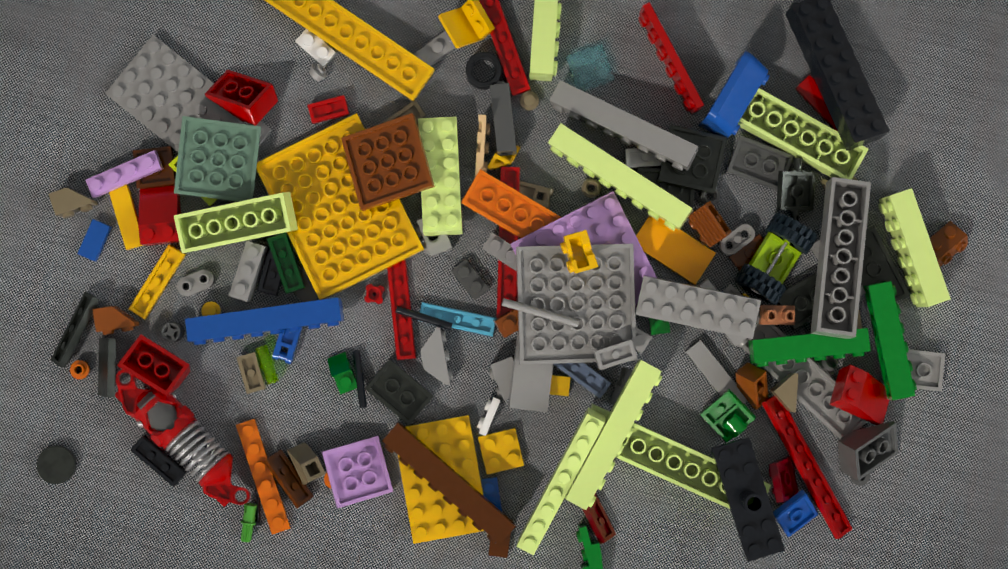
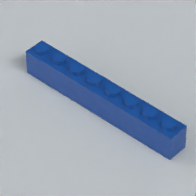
M337 297L185 319L187 341L194 342V345L206 344V340H213V343L224 342L227 337H232V340L244 339V335L251 334V337H261L263 332H270L271 335L281 334L284 329H289L290 332L301 331V327L306 326L309 329H318L320 324H328V327L339 326V322L344 321L342 300Z

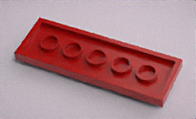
M648 2L641 8L640 17H638L639 23L648 31L647 37L649 42L656 46L658 59L665 63L667 76L669 78L672 77L675 82V91L678 95L681 94L684 99L682 102L687 112L690 111L691 114H694L704 104L650 2Z

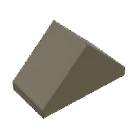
M790 372L770 391L787 411L796 413L798 373Z

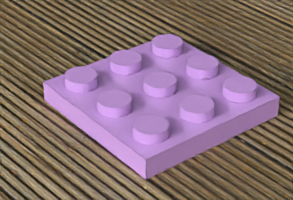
M378 436L322 451L336 508L393 492Z

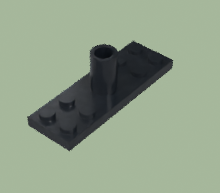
M745 437L711 448L746 561L750 562L785 551L750 438ZM754 497L753 503L751 505H747L748 500Z

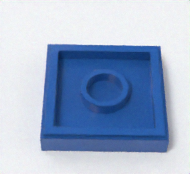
M803 490L773 511L776 521L787 537L793 535L818 515L817 510Z

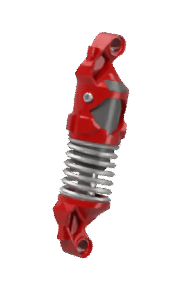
M125 370L118 371L116 374L118 391L115 393V397L122 403L125 413L133 417L137 421V425L140 428L143 427L151 435L150 439L158 447H163L166 451H170V455L177 453L178 455L175 457V460L183 459L180 465H184L193 458L194 460L186 466L185 471H188L198 463L199 465L191 472L190 476H194L203 468L204 470L196 477V481L199 482L198 484L202 487L204 494L215 498L223 507L229 502L238 505L246 504L251 497L250 491L244 487L234 486L231 481L233 456L229 452H225V448L219 449L220 443H214L215 437L209 438L210 432L204 433V427L199 428V422L194 417L195 414L186 405L183 406L176 399L177 397L174 393L166 397L155 389H138L136 377L131 374L130 381L123 384L122 376L129 373ZM240 490L245 491L247 495L243 502L238 501L236 498V494Z

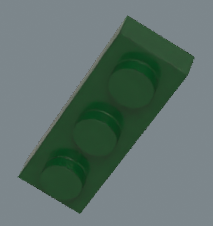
M282 233L268 238L267 241L285 293L288 294L305 288L287 234Z

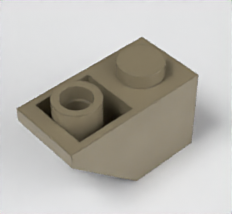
M67 187L48 194L55 215L63 217V219L75 216L74 213L78 211L88 212L93 209V206L98 205L96 200Z
M305 442L287 450L303 485L326 474L317 455Z

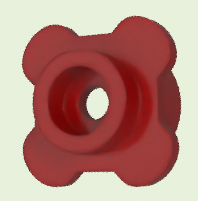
M368 284L364 300L367 303L376 302L381 304L383 302L382 293L385 291L384 287Z

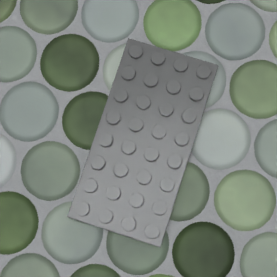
M154 35L151 36L105 93L177 152H179L182 116L252 125L239 120L208 99L205 93L214 83ZM261 121L256 125L261 126L259 146L272 132Z

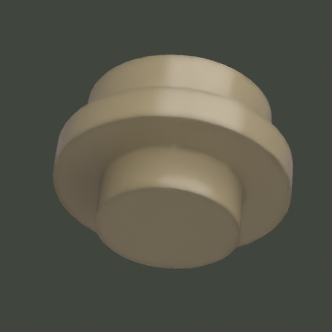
M531 91L523 93L520 97L521 107L527 111L537 108L539 104L538 96Z

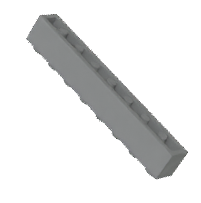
M561 80L549 100L554 110L560 113L565 111L574 120H584L587 126L593 129L598 127L604 130L603 133L609 137L615 135L621 138L620 141L628 146L631 144L637 146V149L642 153L648 154L650 152L661 162L668 161L673 163L672 166L680 171L683 169L688 171L698 152L697 145Z

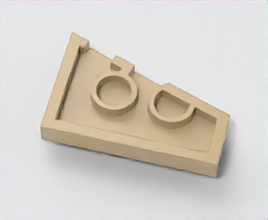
M479 115L478 118L479 129L477 134L478 147L476 151L475 177L480 169L487 173L488 162L484 161L485 154L489 152V143L486 142V135H490V124L487 123V115Z

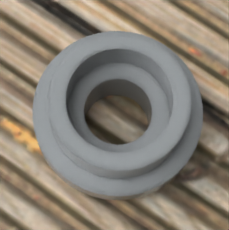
M313 63L310 66L309 74L316 81L324 80L327 77L326 69L321 64Z

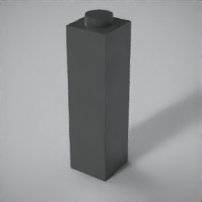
M498 81L494 85H490L497 155H517L509 83Z

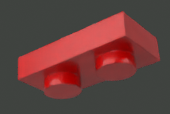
M344 95L307 105L312 124L350 115Z

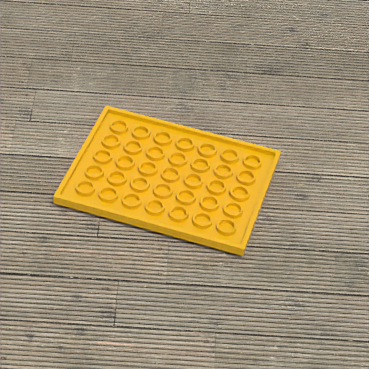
M357 113L257 162V171L269 195L283 192L291 193L298 230L287 232L319 300L326 299L424 250L400 199L366 211L360 210L341 140L342 137L365 130Z

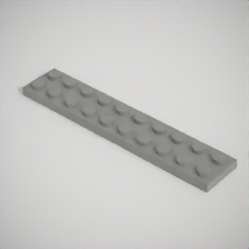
M731 284L723 290V292L742 295ZM759 311L753 339L749 340L785 337L786 335L775 325L759 324ZM747 342L741 348L750 355L749 343ZM807 358V362L795 363V359L788 360V364L776 365V361L768 362L769 366H762L778 382L790 372L798 373L797 400L837 438L841 439L848 433L859 430L866 422V420L830 405L836 382L810 358Z

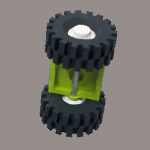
M781 213L774 214L765 229L768 233L750 263L744 264L734 279L743 289L773 305H777L785 292L786 287L783 285V282L801 253L807 255L818 238L816 233L808 229L807 226Z

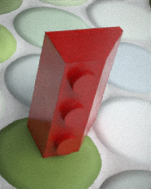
M140 334L117 364L118 367L166 397L174 392L190 373V364Z

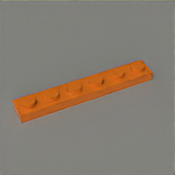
M252 419L237 424L236 428L271 534L290 529L291 526L274 475L264 462L268 456L256 420Z

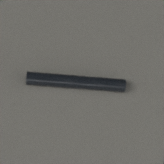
M397 306L395 312L447 330H451L453 324L401 306Z
M355 350L352 352L359 408H366L367 402L360 350Z

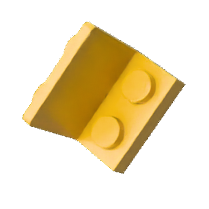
M467 0L462 7L441 13L438 16L457 49L485 39L495 29L479 0Z

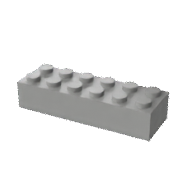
M643 275L635 315L753 339L761 300Z

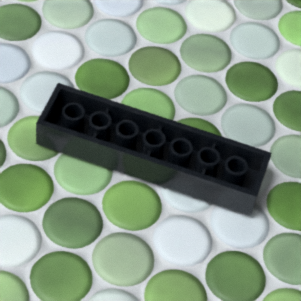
M804 0L792 4L785 15L846 151L880 140L889 132L888 126L830 0Z

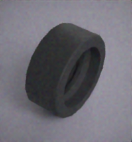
M479 52L469 58L466 64V76L473 87L487 90L490 89V85H494L501 78L502 67L495 55L489 52ZM480 60H488L494 65L495 74L489 81L480 82L473 76V66Z

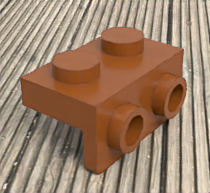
M951 221L930 237L939 267L943 264H948L957 252H962L968 245L967 234Z

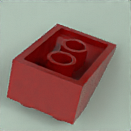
M228 69L205 93L208 99L239 120L255 126L278 102L271 83Z
M175 185L140 189L138 220L140 245L151 246L179 243L174 215L181 214L180 194L174 193Z
M851 364L840 369L830 405L872 424H883L889 403L885 386L868 372Z

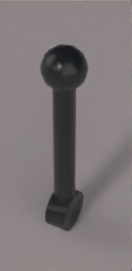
M256 488L254 491L257 504L256 528H260V497Z

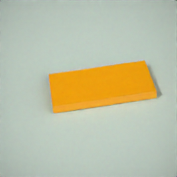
M649 215L636 235L644 253L693 285H696L716 252L682 230L675 229L673 231L664 225L665 221L661 218L657 221Z

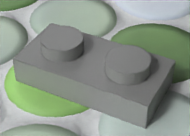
M632 339L593 351L599 370L637 359Z

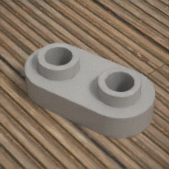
M743 224L734 229L732 233L720 241L719 247L721 252L726 255H732L750 243L755 237L753 227ZM742 231L747 232L746 238L741 236ZM727 242L732 244L731 249L726 248Z
M200 270L181 278L177 283V290L183 296H192L211 288L215 283V275L209 270ZM204 275L207 277V281L205 283L201 281V278ZM185 283L189 284L188 290L184 289Z

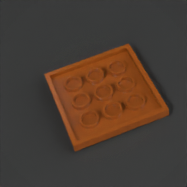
M413 113L341 138L361 211H366L435 187Z

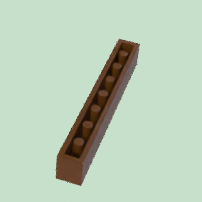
M397 423L382 440L385 443L384 447L393 454L395 452L398 454L401 463L414 468L413 473L420 479L424 477L429 482L428 486L433 491L437 492L439 490L444 495L442 498L448 504H455L458 507L457 511L464 518L467 516L473 520L472 525L479 531L483 529L488 533L487 538L494 544L498 542L501 545L516 527V524L401 423Z

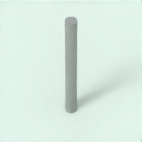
M505 298L502 301V306L574 327H578L579 320Z

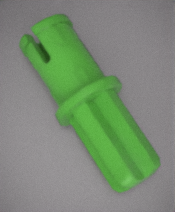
M255 503L244 504V515L241 520V524H243L242 542H251L253 525L256 524L255 513L257 504Z

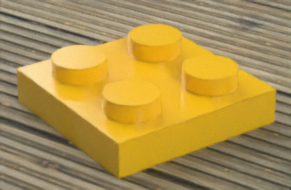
M515 428L487 434L486 436H478L487 475L524 466Z

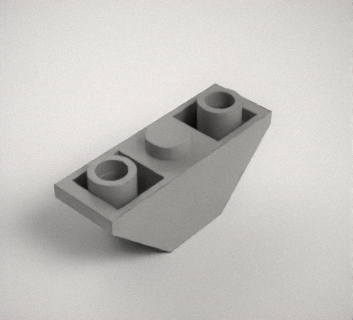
M441 327L434 330L420 350L423 368L445 385H450V380L454 379L452 368L448 369L447 361H450L449 350L444 348V342H447L445 330L441 331Z

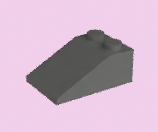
M891 421L852 431L839 439L838 451L841 472L859 481L897 455L899 451L896 422Z

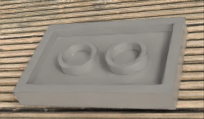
M909 349L907 357L912 363L913 371L911 376L916 382L917 389L942 392L946 353Z

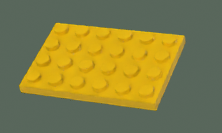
M469 415L405 427L483 495ZM399 461L413 544L481 532L472 525L473 520L468 516L464 518L457 511L458 507L455 504H448L442 498L444 495L439 490L437 492L433 491L428 486L429 482L424 477L422 479L417 477L413 473L414 468L410 465L405 466Z

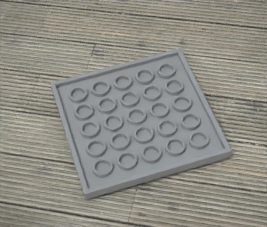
M633 244L591 245L598 267L576 274L574 272L569 273L566 264L569 260L567 254H563L561 246L516 247L517 302L579 320L578 327L518 311L520 365L596 362L593 351L632 339L636 352Z

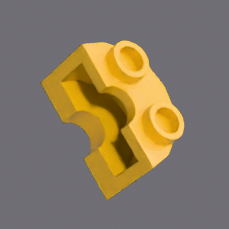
M587 230L564 236V242L560 243L563 254H567L569 260L566 262L569 273L574 272L576 274L598 267Z

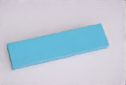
M424 302L421 304L420 313L453 323L451 328L493 337L495 329L493 320L496 319L495 317Z

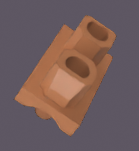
M760 305L759 324L794 325V305Z

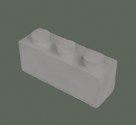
M246 241L228 296L246 302L252 301L269 250L268 247Z

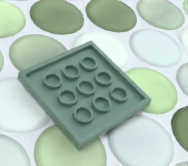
M182 116L174 193L239 202L253 199L261 126Z

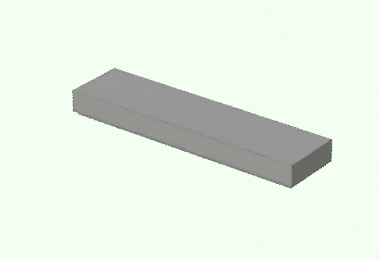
M701 340L685 351L720 396L730 389L743 404L747 402V399L737 388L736 383Z

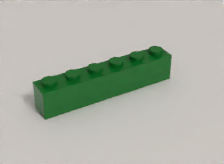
M891 281L863 286L866 292L865 296L887 399L893 401L916 396L917 386L911 376L913 367L907 357L909 352L908 344L903 338L905 332L904 325L899 319L901 311L899 304L895 301L897 294L895 285Z
M868 328L857 329L856 337L851 339L804 334L748 341L751 363H757V367L769 366L768 362L776 361V365L788 364V360L795 359V363L807 362V358L814 357V361L826 360V356L833 355L834 359L845 358V354L852 353L853 357L865 356L864 352L871 351Z

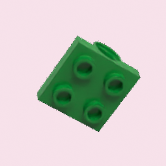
M730 389L700 413L726 442L733 437L739 436L746 429L747 425L756 418Z

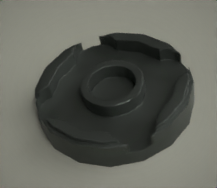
M48 447L38 457L37 471L40 477L47 483H64L71 479L76 471V457L67 447Z

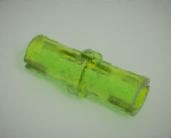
M264 345L256 348L255 350L261 363L259 366L260 369H263L267 385L279 382L274 368L275 362L271 359L268 346Z

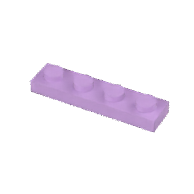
M153 150L88 178L86 183L92 198H97L164 168L157 151Z

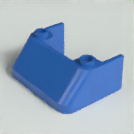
M746 50L735 62L734 70L706 117L698 125L712 134L727 138L731 134L735 135L741 126L738 122L760 85L764 86L770 77L767 74L769 70Z

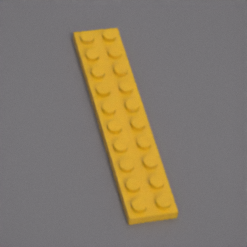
M264 0L413 102L435 71L433 67L333 0Z

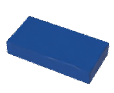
M92 219L77 254L97 262L112 227Z

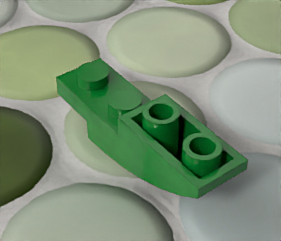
M585 523L578 525L579 531H576L578 542H583L584 549L581 550L583 560L588 561V563L581 564L582 569H603L602 554L598 540L590 541Z

